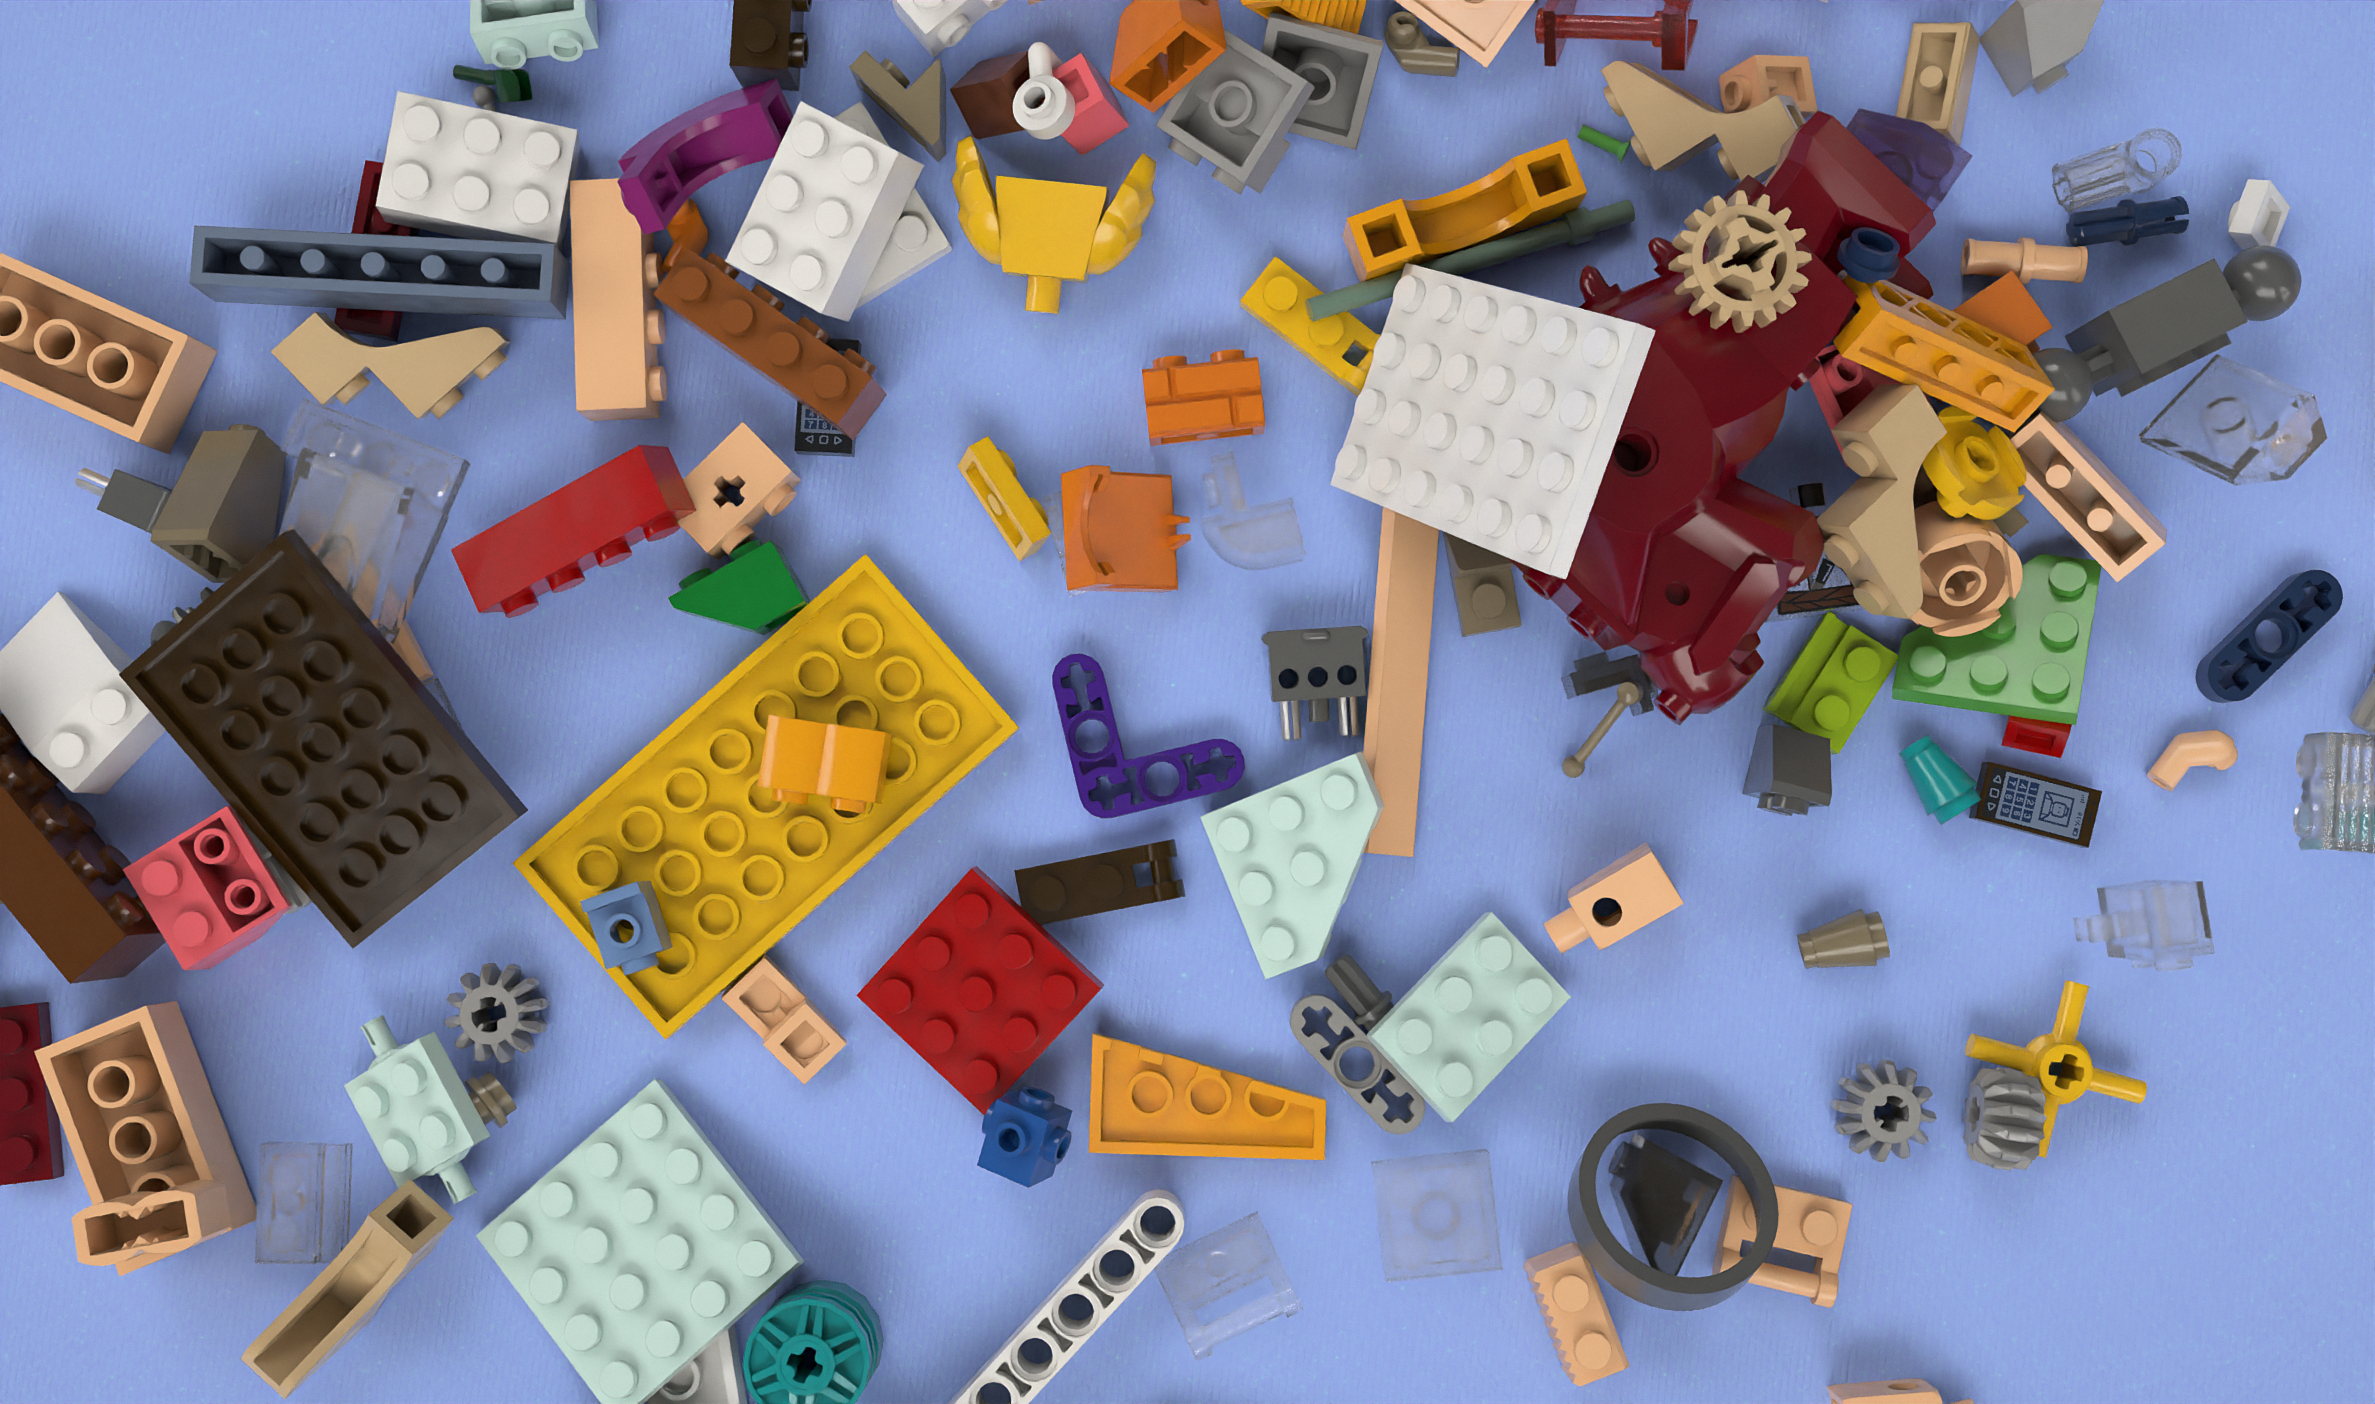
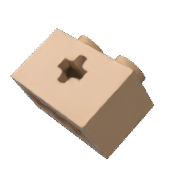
M742 422L683 479L697 511L682 518L678 523L708 554L720 560L726 553L729 556L734 550L750 542L755 536L752 528L767 513L775 516L784 510L795 498L797 492L793 488L801 479ZM732 485L739 489L741 495L745 498L739 506L731 503L729 496L725 493Z

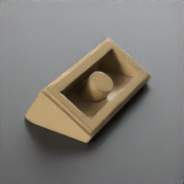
M1971 22L1913 23L1893 128L1894 135L1946 146H1960L1980 41Z

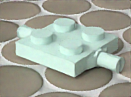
M384 1015L365 1023L360 1029L363 1031L377 1058L372 1061L366 1072L345 1084L344 1087L398 1189L409 1179L415 1181L422 1176L438 1173L453 1200V1204L478 1192L460 1161L466 1157L471 1147L490 1137V1134L436 1033L432 1032L410 1044L399 1046L385 1021Z

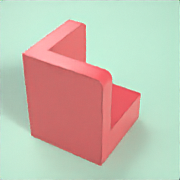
M1082 53L1053 70V77L1057 78L1071 92L1075 100L1074 118L1070 126L1060 135L1079 154L1088 153L1130 126L1108 82Z

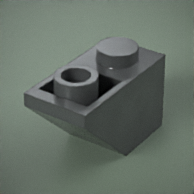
M1775 724L1758 727L1742 794L1759 798L1758 809L1785 816H1792L1793 813L1807 815L1811 807L1829 806L1832 796L1830 739Z

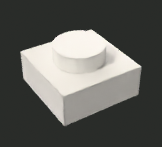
M2248 179L2241 199L2236 201L2231 208L2228 219V233L2242 250L2261 245L2275 247L2290 206L2270 180Z

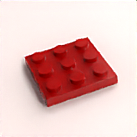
M976 865L967 872L856 996L974 1107L985 1115L990 1105L1009 1090L1103 988L1104 984Z

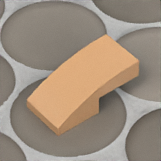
M766 954L722 993L721 999L763 1038V1045L804 1085L847 1044L846 1039L826 1016Z

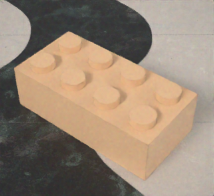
M0 253V382L138 443L169 454L218 350L182 332Z
M177 1001L143 1006L34 1051L92 1205L133 1192H160L191 1181L214 1180L226 1185L232 1227L224 1233L261 1219ZM181 1251L168 1254L145 1252L116 1263L115 1266L119 1276H122Z

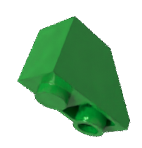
M760 539L748 542L734 550L729 555L732 562L712 573L710 568H704L685 577L678 584L681 591L668 597L673 608L683 613L761 635H766L787 623L811 602L782 548L771 540L762 544Z

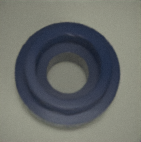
M1862 227L1855 229L1850 238L1844 239L1841 242L1837 251V258L1851 278L1863 283H1876L1879 280H1887L1896 275L1900 266V260L1897 256L1900 246L1889 234L1874 228Z

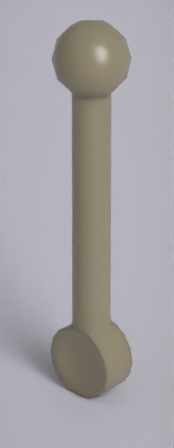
M1631 680L1622 683L1618 687V700L1578 752L1564 759L1562 771L1566 776L1577 778L1583 774L1585 760L1628 705L1638 703L1642 699L1643 688L1638 682Z

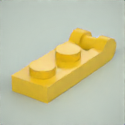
M1275 256L1241 298L1239 306L1358 397L1362 392L1374 357L1375 344L1381 335L1373 332L1347 311L1312 322L1306 310L1305 300L1324 293ZM1353 345H1356L1366 353L1357 366H1353L1343 359Z

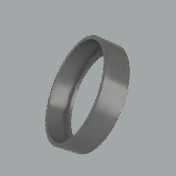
M1652 1103L1632 1107L1618 1113L1605 1122L1593 1135L1577 1161L1569 1182L1567 1196L1569 1220L1575 1239L1585 1258L1599 1275L1615 1289L1651 1307L1672 1311H1693L1705 1309L1727 1300L1736 1294L1762 1265L1771 1251L1776 1238L1779 1215L1778 1201L1772 1179L1763 1161L1752 1146L1732 1127L1720 1119L1692 1107L1671 1103ZM1634 1130H1668L1691 1137L1721 1156L1739 1176L1754 1208L1757 1233L1755 1241L1746 1256L1731 1268L1718 1274L1705 1277H1681L1658 1271L1631 1255L1610 1232L1597 1202L1596 1171L1600 1158L1610 1142L1618 1135Z

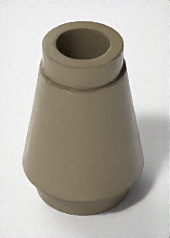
M1859 909L1809 930L1807 933L1797 935L1805 969L1813 967L1877 966L1878 959L1890 957L1885 928L1878 911L1864 914V911Z

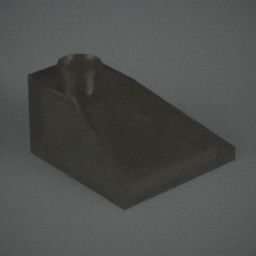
M1634 1133L1630 1143L1621 1142L1611 1159L1608 1172L1614 1176L1609 1186L1632 1255L1658 1271L1677 1276L1724 1180L1700 1165Z

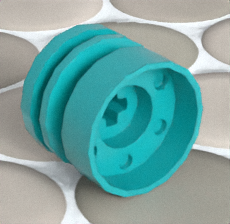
M821 1279L797 1285L771 1306L760 1318L747 1339L742 1366L748 1391L757 1404H855L880 1364L884 1338L878 1314L864 1295L845 1283ZM807 1347L817 1351L815 1361L818 1364L813 1370L803 1366L805 1356L802 1353Z

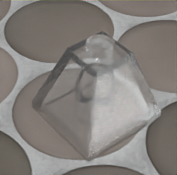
M2216 354L2139 434V438L2146 445L2238 486L2289 479L2327 439V434L2315 394Z

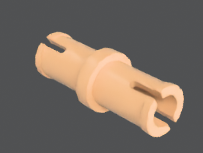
M2020 237L2017 243L1980 241L1968 238L1965 240L1961 252L1960 272L1961 275L1967 276L1974 274L2003 277L2013 270L2022 284H2028L2030 279L2082 283L2087 270L2088 250L2086 246L2066 247L2036 244L2033 238Z

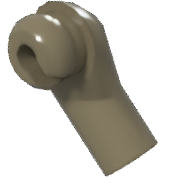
M1399 11L1390 16L1385 31L1386 45L1404 71L1412 74L1457 77L1460 63V48L1431 46L1418 26V20L1410 12Z

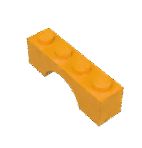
M1565 138L1513 157L1492 173L1456 190L1421 200H1405L1400 198L1348 217L1342 237L1359 282H1363L1402 270L1406 263L1418 265L1489 243L1559 218L1563 213L1578 209L1587 194V189L1568 140Z

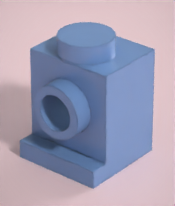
M637 881L580 901L583 912L588 914L606 969L622 966L625 976L660 964L656 953L673 948L651 881ZM623 919L628 920L634 928L633 937L628 942L621 941L616 927Z

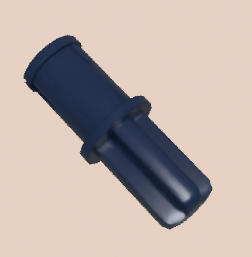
M2181 196L2138 204L2132 199L2121 200L2117 207L2073 213L2066 224V234L2069 236L2070 244L2075 247L2120 241L2125 246L2133 245L2141 237L2184 233L2187 230L2189 220H2175V216L2189 214L2187 202Z

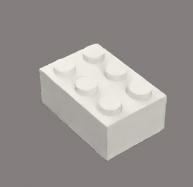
M397 91L376 207L384 221L471 240L555 244L562 253L570 212V180L576 179L581 152L578 130Z
M801 101L725 262L821 314L849 322L924 165Z

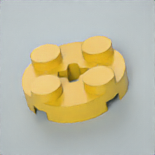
M1950 406L1940 411L1937 416L1947 430V433L1933 446L1922 463L1928 477L1938 489L1937 500L1940 506L1955 518H1961L1967 513L1975 518L1993 520L2003 516L2018 505L2024 495H2019L2018 490L2019 487L2027 482L2026 469L2020 454L2007 435L1996 425L1986 431L1982 426L1973 422L1978 416L1955 406Z

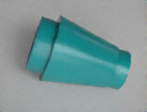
M1926 735L1899 753L1905 762L1904 765L1927 816L1933 813L1941 825L1982 800L1973 788L1978 783L1937 743L1935 744L1929 735Z

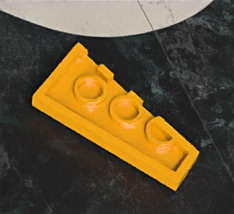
M1093 1032L1088 1153L1325 1160V1098Z

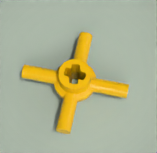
M2065 980L2052 1033L2034 1038L2025 1048L1972 1033L1965 1047V1054L1968 1057L2015 1069L2026 1075L2038 1078L2042 1087L2041 1091L2046 1097L2044 1115L2047 1119L2043 1126L2045 1138L2040 1140L2038 1155L2043 1158L2047 1157L2059 1105L2075 1101L2086 1090L2141 1104L2147 1092L2145 1081L2092 1066L2088 1051L2076 1040L2090 986ZM2052 1061L2062 1063L2060 1076L2049 1075V1066Z

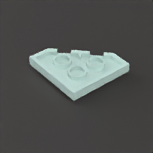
M1362 751L1200 816L1265 980L1316 961L1325 954L1332 937L1330 933L1340 908L1346 902L1362 862L1361 856L1371 831L1376 828L1384 808Z

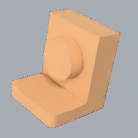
M1753 55L1719 76L1720 96L1725 113H1737L1754 108L1777 94L1792 96L1804 119L1817 111L1808 56Z

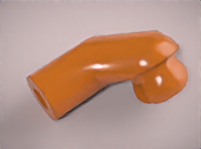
M690 198L683 203L666 227L673 241V245L661 265L662 270L666 274L670 272L687 247L700 256L709 239V232L699 208Z

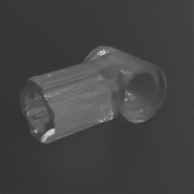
M2158 127L2148 128L2138 133L2132 139L2057 163L2052 167V188L2057 202L2065 208L2067 214L2130 193H2146L2169 177L2178 168L2183 155L2182 147L2177 137L2170 131ZM2137 151L2145 152L2152 157L2155 162V172L2145 170L2140 166L2136 157Z

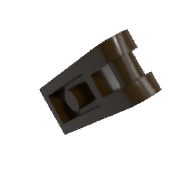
M1175 839L1014 870L1021 907L1040 925L1185 897L1183 879H1176L1172 857L1178 856ZM1150 862L1154 885L1137 888L1133 865Z

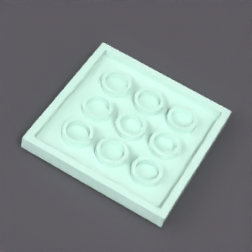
M654 1079L476 1235L601 1404H644L804 1262V1259L663 1080Z

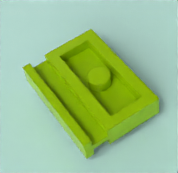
M1824 612L1762 709L1784 721V724L1794 730L1829 738L1830 753L1833 755L1839 754L1897 663L1899 655L1854 626H1848L1837 619L1836 615L1832 612Z

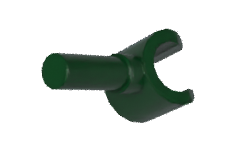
M462 65L454 66L453 76L455 79L485 85H496L498 103L533 99L529 74L525 69L483 70Z

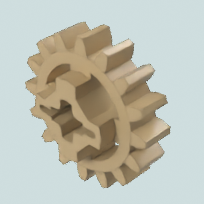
M1738 190L1728 198L1727 205L1719 195L1714 196L1704 204V212L1696 209L1684 220L1689 231L1682 230L1673 238L1672 245L1683 251L1684 254L1677 256L1669 263V270L1684 273L1685 280L1674 291L1676 295H1685L1691 292L1696 300L1692 303L1689 313L1694 316L1705 308L1712 312L1710 327L1714 329L1726 323L1729 318H1732V324L1736 333H1742L1751 327L1753 319L1760 328H1763L1777 319L1776 311L1783 314L1793 308L1797 302L1791 293H1797L1808 284L1809 280L1804 275L1796 272L1798 268L1812 260L1811 253L1797 251L1795 243L1802 239L1806 232L1804 228L1791 231L1787 229L1784 224L1792 212L1787 207L1775 215L1768 211L1770 196L1763 194L1752 205H1748L1744 190ZM1706 241L1710 253L1706 263L1703 264V247ZM1754 255L1757 256L1748 265L1745 264L1737 267L1735 264L1728 268L1722 267L1732 258L1739 259L1743 257L1747 259ZM1776 259L1777 271L1774 280L1771 270Z

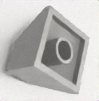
M2016 0L1979 38V42L2012 97L2032 86L2037 94H2040L2069 75L2065 66L2083 51L2104 0Z

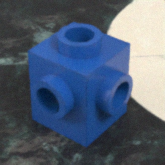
M1022 1087L1018 1091L996 1099L988 1108L983 1119L982 1132L986 1136L977 1166L1027 1188L1052 1177L1056 1165L1063 1160L1071 1143L1072 1135L1067 1128L1073 1110L1054 1103V1095L1035 1087Z

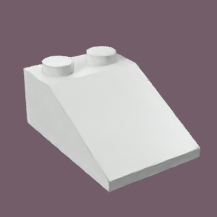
M57 592L0 651V710L28 750L71 792L105 794L166 729L119 676V673L134 660L64 593Z

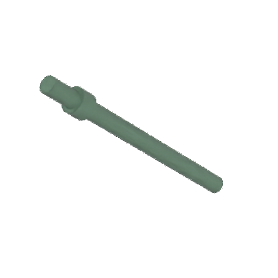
M1628 199L1589 211L1586 207L1563 213L1559 221L1416 266L1461 276L1563 243L1573 247L1592 241L1595 238V233L1634 222L1635 211ZM1404 269L1306 299L1305 305L1310 320L1314 322L1393 297L1395 286L1401 279Z

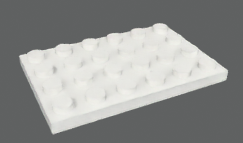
M1406 263L1401 279L1395 286L1393 302L1382 334L1375 344L1374 357L1362 392L1356 400L1354 416L1343 448L1337 455L1335 471L1330 485L1546 574L1566 579L1656 330L1638 323Z

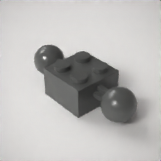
M2266 245L2254 246L2236 254L2227 263L2223 272L2214 258L2106 311L2065 336L2072 351L2064 348H2046L2032 354L2055 387V390L2029 417L2032 418L2042 411L2055 422L2066 421L2082 411L2090 399L2092 390L2097 397L2116 387L2120 396L2123 397L2231 344L2227 332L2247 323V320L2266 321L2278 317L2294 304L2300 293L2302 282L2298 264L2291 255L2282 249Z

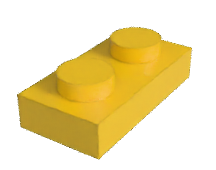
M989 436L968 447L957 467L1020 562L1036 553L1052 532L1048 528V517L1041 504L1035 498H1029L1017 481V471L1011 458L1005 451L997 450Z

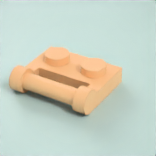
M1732 1174L1713 1261L1712 1275L1731 1268L1744 1258L1740 1257L1742 1239L1754 1242L1756 1238V1218L1750 1196L1739 1176ZM1773 1184L1779 1213L1778 1228L1773 1247L1815 1256L1813 1273H1808L1763 1262L1747 1283L1810 1297L1811 1304L1831 1308L1835 1303L1838 1293V1271L1853 1204L1845 1200Z

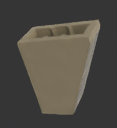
M235 424L231 425L228 430L203 431L152 529L150 541L212 583H225L274 541L287 452L268 438L262 429L255 426Z

